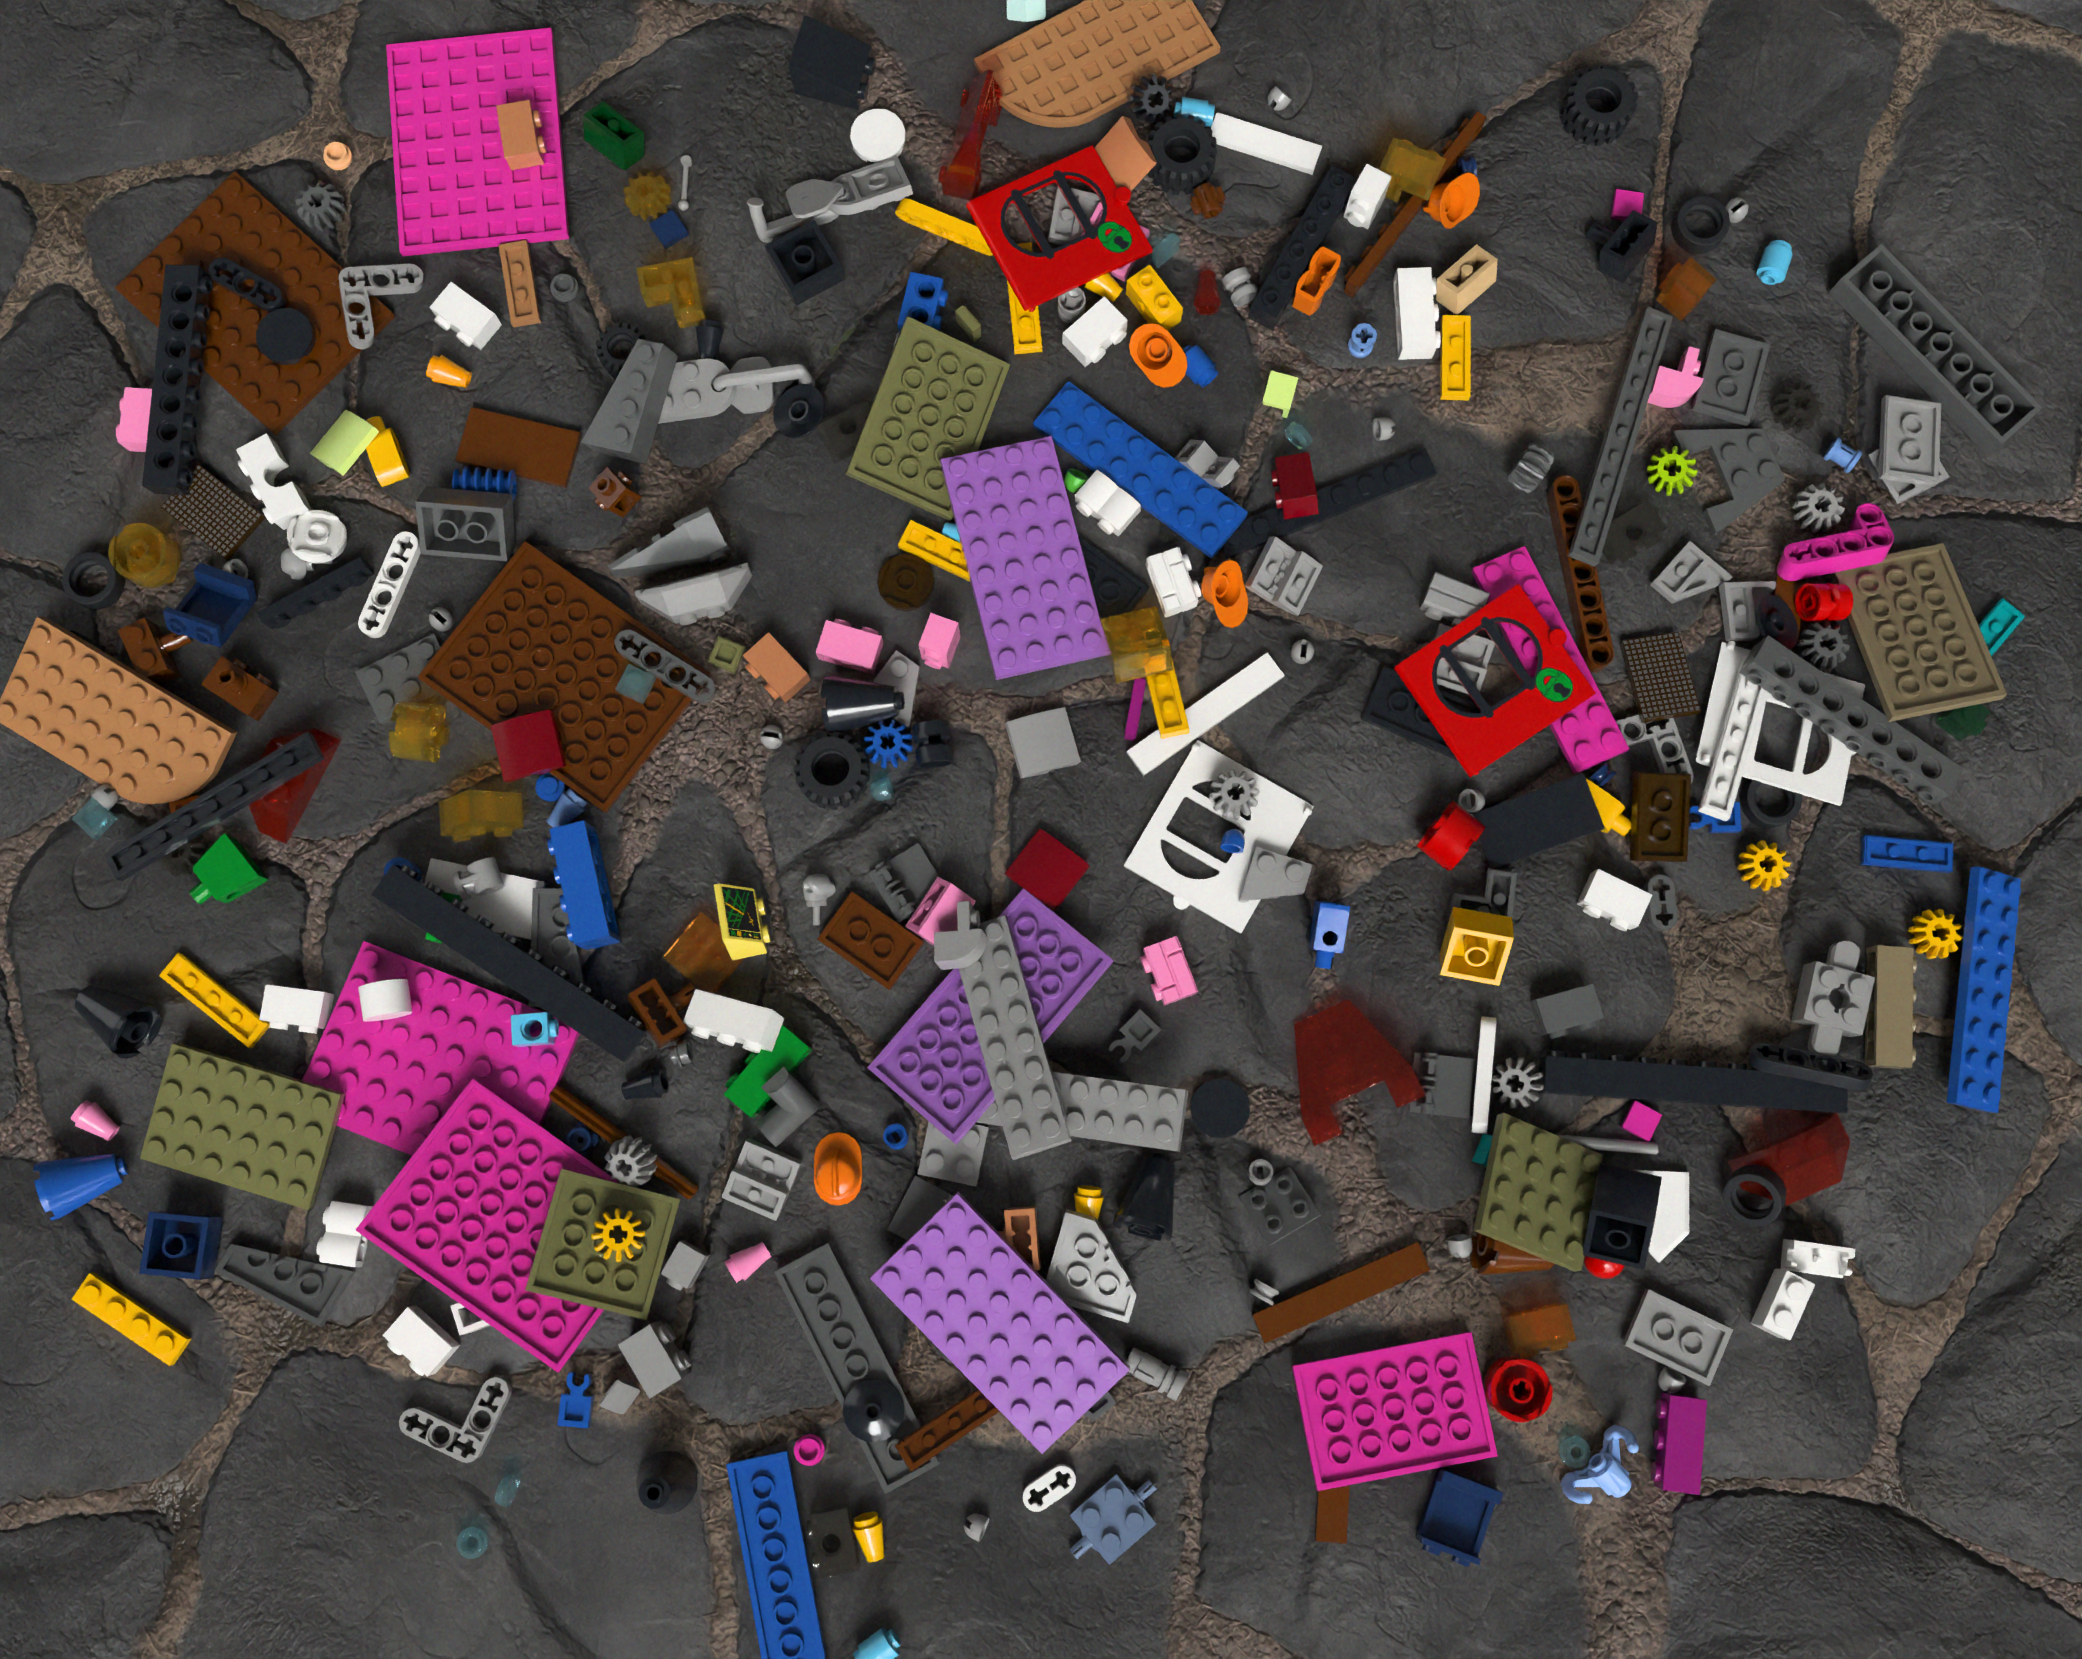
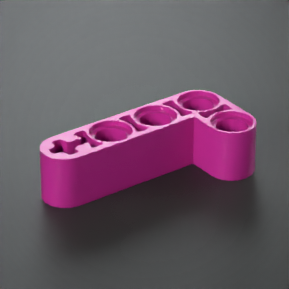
M1864 503L1857 508L1849 525L1848 532L1787 545L1778 563L1777 573L1784 580L1796 581L1878 564L1886 558L1894 541V534L1882 510L1875 504Z

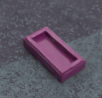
M1135 677L1124 736L1126 740H1136L1146 681L1143 678Z

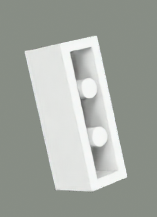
M1431 267L1397 268L1393 278L1398 360L1432 359L1436 348H1440V331L1435 330V322L1438 321L1439 308L1438 304H1434L1433 295H1436L1437 280L1436 277L1432 278Z
M695 989L683 1023L692 1028L691 1033L700 1038L708 1039L709 1035L717 1037V1041L723 1044L734 1046L735 1042L743 1044L742 1047L746 1050L760 1053L761 1049L772 1052L784 1018L769 1008Z

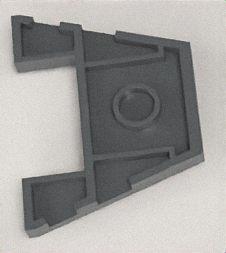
M1763 428L1676 430L1671 434L1675 446L1678 447L1679 455L1684 450L1689 451L1688 455L1706 449L1709 450L1730 501L1707 508L1703 512L1712 535L1718 534L1785 481Z

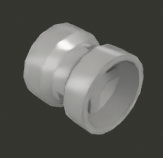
M1246 267L1237 268L1222 279L1225 289L1231 292L1230 299L1235 307L1244 306L1252 302L1259 293L1256 285L1251 283V275Z
M1077 287L1058 296V314L1064 322L1074 323L1085 314L1086 296L1081 288Z

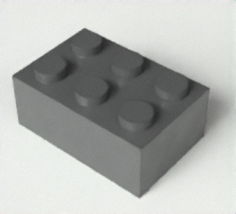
M425 487L415 501L421 554L507 561L516 547L512 494Z

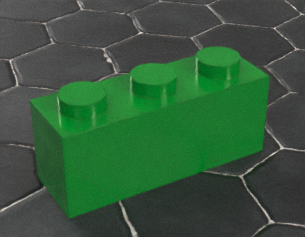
M782 1025L772 1052L762 1049L760 1053L752 1052L745 1061L747 1067L740 1075L735 1073L725 1085L727 1091L723 1095L749 1117L755 1118L771 1100V1097L762 1089V1086L783 1067L792 1074L813 1049L786 1026Z

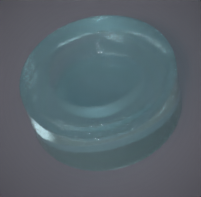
M1292 422L1285 429L1287 439L1301 450H1305L1313 442L1310 433L1296 422Z
M511 1474L503 1477L496 1491V1504L506 1508L512 1504L520 1486L519 1477Z

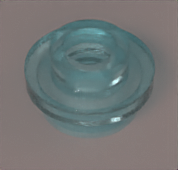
M1578 1436L1566 1437L1559 1446L1560 1459L1569 1467H1582L1590 1458V1447L1584 1439ZM1573 1447H1579L1580 1454L1576 1458H1572L1570 1454Z
M476 1526L464 1529L457 1538L458 1552L467 1559H475L483 1555L488 1547L486 1532ZM470 1537H475L478 1540L476 1548L469 1545Z

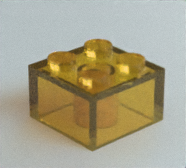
M1157 606L1100 619L1108 651L1107 656L1116 683L1173 670L1170 643Z

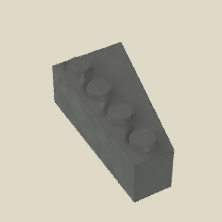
M638 339L581 443L599 454L646 464L678 355L664 344Z

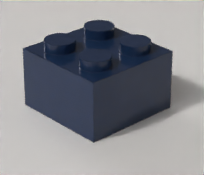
M168 1211L149 1212L139 1274L196 1280L214 1278L223 1217Z

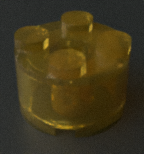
M132 523L122 528L123 531L118 536L112 538L108 550L109 560L122 576L144 588H156L175 580L180 565L179 549L171 538L157 528L146 523Z
M399 701L391 717V721H396L395 731L389 730V745L392 755L401 759L437 763L440 758L441 747L448 744L450 735L449 729L444 727L445 706L433 703Z

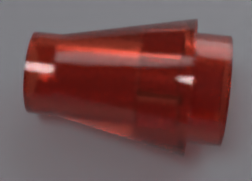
M1210 270L1199 273L1198 286L1193 302L1196 311L1201 315L1217 313L1222 304L1216 282V274Z

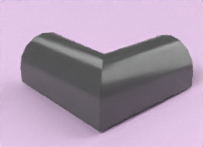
M1487 868L1484 896L1454 893L1450 903L1449 919L1453 907L1512 917L1518 872Z
M783 1067L762 1086V1089L777 1105L760 1119L756 1126L777 1147L820 1108V1103Z

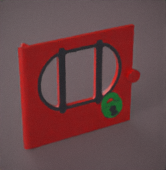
M1093 145L981 195L966 204L969 213L1024 311L1029 310V312H1033L1036 306L1153 252L1150 243L1127 205L1131 200V191L1127 187L1117 188ZM1066 178L1075 179L1087 184L1098 195L1102 204L1103 214L1097 228L1092 227L1065 180ZM1052 183L1058 185L1085 232V235L1054 249L1048 244L1022 198ZM1011 203L1016 205L1042 253H1034L1021 248L1009 236L1005 226V215Z
M1519 584L1394 667V670L1470 778L1478 775L1481 770L1596 694L1562 646L1567 640L1565 631L1562 629H1550ZM1494 623L1514 625L1531 638L1538 657L1534 677L1528 675L1495 628ZM1482 629L1487 632L1523 683L1522 687L1494 706L1487 704L1451 652L1452 649ZM1440 659H1445L1480 709V713L1460 711L1444 699L1437 684V668Z

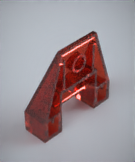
M988 69L972 79L968 91H963L960 107H963L947 165L941 166L938 182L942 183L944 195L968 201L977 197L982 180L981 148L988 125L997 127L1002 111L1000 98L1002 99L1004 95L1003 87L993 70Z
M1349 999L1294 1024L1301 1117L1314 1146H1319L1346 1133L1333 1107L1334 1104L1384 1081L1397 1108H1402L1428 1096L1415 1068Z

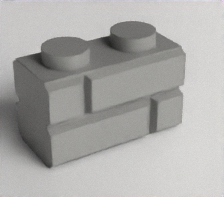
M1435 572L1430 580L1420 609L1425 611V615L1431 619L1441 620V618L1451 621L1454 627L1483 608L1487 603L1490 593Z

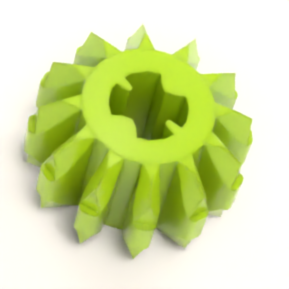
M1677 446L1672 447L1671 454H1668L1665 448L1660 449L1661 457L1653 455L1651 461L1654 465L1647 466V472L1653 474L1648 478L1649 484L1658 482L1655 487L1656 492H1660L1663 487H1666L1667 496H1671L1672 488H1675L1677 493L1682 494L1684 491L1683 485L1687 487L1693 485V481L1689 477L1697 476V470L1691 468L1696 464L1695 458L1685 460L1689 451L1684 450L1678 455ZM1669 466H1675V476H1669Z

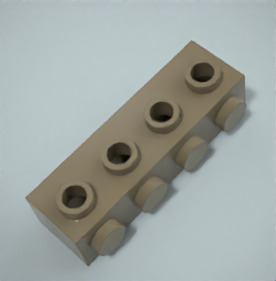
M1884 945L1866 948V975L1875 977L1865 1022V1064L1869 1067L1905 1069L1912 1068V1063L1915 1061L1916 1048L1913 1045V1032L1916 1029V1017L1913 1015V1003L1916 1000L1917 990L1913 985V973H1915L1917 968V959L1913 956L1914 948Z

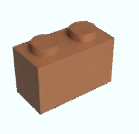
M530 100L496 105L504 157L510 169L516 170L544 165L543 153H547V147L543 135L540 136L539 128L543 127L539 110H534Z
M769 632L743 655L747 662L744 666L755 679L760 676L767 683L764 689L774 700L780 697L786 703L810 681L808 673Z

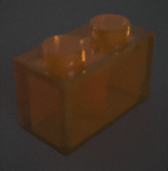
M1690 257L1683 265L1678 262L1667 274V278L1659 286L1662 292L1656 300L1677 319L1682 321L1700 303L1717 279Z
M1557 1302L1501 1315L1510 1351L1520 1354L1522 1358L1536 1356L1539 1354L1538 1349L1550 1347L1551 1351L1566 1349L1569 1347L1568 1342L1577 1341L1566 1303Z

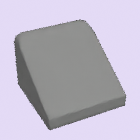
M621 1377L614 1382L602 1398L600 1406L615 1413L624 1414L640 1393V1389L627 1378Z

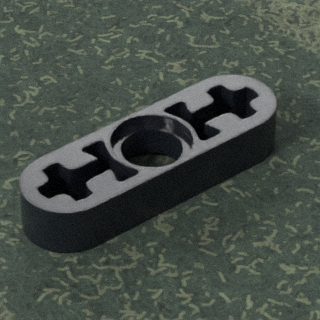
M217 258L210 264V277L224 289L268 313L276 309L285 308L287 303L285 294L271 282L227 258ZM221 270H228L234 278L232 280L224 274L220 275L219 272ZM245 280H254L255 285L251 291H241V285ZM263 291L270 297L275 296L277 299L274 302H268L261 293Z

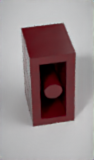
M1309 452L1275 457L1276 469L1271 470L1273 487H1279V491L1274 492L1277 509L1282 508L1284 519L1319 514L1317 492Z

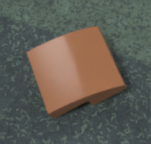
M1125 116L1118 120L1095 147L1097 154L1117 188L1127 187L1132 191L1157 163L1148 142L1139 138L1131 119Z

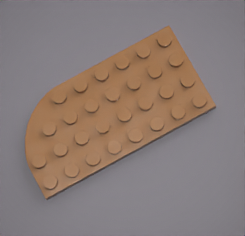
M1085 0L974 58V65L994 98L1008 112L1032 124L1064 128L1088 123L1130 101L1127 99V96L1130 94L1134 95V90L1131 89L1130 85L1132 83L1139 85L1138 76L1142 75L1147 78L1149 73H1155L1157 77L1164 76L1167 79L1166 81L1219 54L1221 47L1192 0Z
M38 616L0 699L1 724L98 783L111 785L110 790H116L117 794L121 797L143 804H163L178 801L199 792L219 772L237 734L235 730L45 616Z

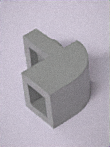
M1190 439L1175 457L1177 461L1217 490L1229 484L1234 478V473L1240 467L1234 458L1219 457L1202 440Z
M969 901L957 902L958 931L934 933V962L941 970L970 966L982 956L986 949L988 937L982 929H976L980 928L979 911L975 910Z

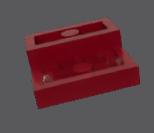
M553 710L535 712L491 725L504 782L511 783L533 774L542 775L566 766Z
M1040 828L1004 874L1055 912L1090 865Z

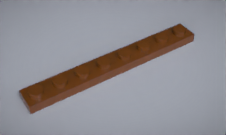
M1477 111L1471 120L1466 118L1457 131L1459 136L1455 141L1450 139L1441 152L1443 157L1439 162L1434 160L1425 173L1427 175L1423 183L1418 181L1409 193L1411 196L1407 204L1401 202L1394 212V221L1390 225L1385 223L1377 235V238H1379L1374 246L1369 244L1363 252L1361 264L1358 267L1353 265L1344 278L1347 281L1344 293L1351 298L1356 295L1428 201L1432 189L1441 184L1457 163V159L1461 158L1480 133L1487 118L1486 116Z

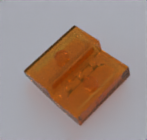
M702 912L699 913L663 956L666 961L700 989L715 994L745 959H731L722 940L721 928Z

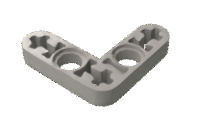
M414 264L347 267L340 272L339 289L347 337L353 347L366 349L374 342V327L368 296L418 292L423 286V272L418 266ZM382 274L387 276L390 282L385 286H379L373 281V278L376 275ZM394 274H398V284H394ZM407 274H412V277L415 278L414 283H409L406 278ZM364 276H368L369 286H365ZM353 277L356 286H350L348 278ZM353 302H359L365 307V310L360 314H354L350 312L348 306ZM362 322L365 339H359V336L356 335L357 323Z
M1639 714L1616 721L1628 746L1649 740L1660 773H1676L1677 771V773L1691 774V783L1693 782V771L1674 718L1664 719L1665 724L1661 729L1659 726H1654L1647 730L1646 724L1653 721L1641 723ZM1631 723L1637 726L1639 730L1637 738L1632 739L1625 735L1624 727L1626 724ZM1668 742L1674 745L1676 748L1674 757L1669 758L1663 755L1661 751L1663 743ZM1679 759L1680 763L1675 768L1674 765L1669 768L1667 767V764H1671Z
M495 1376L485 1381L463 1427L422 1407H412L404 1411L399 1419V1427L405 1435L464 1463L472 1462L483 1454L509 1401L512 1385L503 1376ZM500 1383V1390L504 1393L503 1395L496 1396L492 1405L498 1406L497 1410L491 1405L482 1404L483 1400L488 1402L493 1396L490 1386ZM480 1410L487 1411L491 1416L490 1424L486 1428L479 1427L475 1422L476 1414ZM418 1414V1421L427 1425L432 1420L433 1424H431L428 1430L422 1426L412 1429V1422L408 1418ZM438 1426H445L449 1430L450 1437L446 1443H439L434 1437L435 1429ZM456 1439L462 1443L472 1440V1447L476 1449V1452L466 1455L465 1447L457 1444L452 1449L450 1446Z

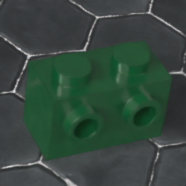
M601 102L583 115L584 140L625 171L644 157V132L605 102Z

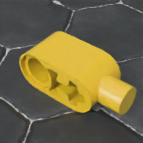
M380 416L367 419L366 421L379 431L366 450L380 485L385 487L409 478L410 472L393 429L391 427L386 429Z
M1586 779L1605 829L1600 831L1608 833L1612 828L1624 837L1631 829V820L1622 814L1625 810L1624 805L1599 786Z

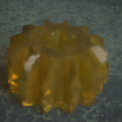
M638 171V179L629 178L630 186L624 187L625 205L630 208L631 214L635 217L640 215L646 221L648 216L652 215L653 219L656 220L658 218L657 213L665 214L667 212L666 205H671L670 186L665 183L661 175L655 177L654 173L649 171L647 176H643Z

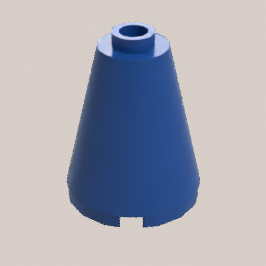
M115 1153L41 1161L33 1166V1172L39 1171L40 1178L34 1180L37 1194L45 1213L53 1212L49 1218L51 1221L64 1217L124 1182V1175L128 1174L125 1159L123 1157L118 1158Z

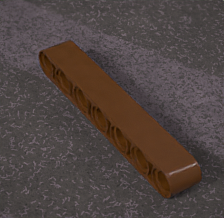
M1563 475L1558 477L1549 488L1547 502L1578 650L1589 671L1597 673L1612 662L1614 649L1596 566H1591L1568 556L1570 550L1569 542L1573 540L1583 508V502L1577 480L1569 475ZM1557 488H1564L1568 492V496L1560 495ZM1563 515L1571 516L1574 524L1565 522ZM1574 569L1582 570L1585 573L1586 579L1578 578L1574 573ZM1580 597H1587L1591 601V607L1584 606L1580 601ZM1586 624L1594 625L1597 629V635L1589 633L1586 629ZM1593 651L1602 655V663L1596 662L1593 659Z

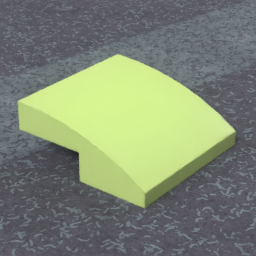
M345 409L310 454L344 476L379 431L364 419Z

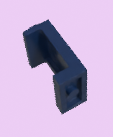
M199 563L194 569L196 583L176 609L170 607L164 609L167 629L175 634H183L197 639L201 643L222 648L257 601L252 580Z
M1438 1468L1416 1535V1539L1423 1544L1422 1549L1440 1556L1441 1551L1451 1554L1452 1561L1469 1567L1470 1563L1479 1565L1481 1561L1479 1552L1495 1504L1500 1505L1503 1492L1445 1468Z

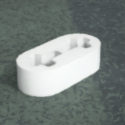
M1058 1464L1030 1482L1023 1491L1025 1506L1033 1512H1040L1065 1496L1075 1486L1076 1475L1074 1470L1069 1465ZM1060 1471L1062 1474L1068 1472L1070 1474L1067 1479V1486L1064 1487L1061 1483L1053 1488L1050 1486L1057 1479L1056 1472ZM1046 1487L1049 1490L1042 1495L1043 1502L1041 1504H1038L1036 1501L1032 1503L1029 1501L1031 1497L1030 1490L1035 1489L1039 1492Z

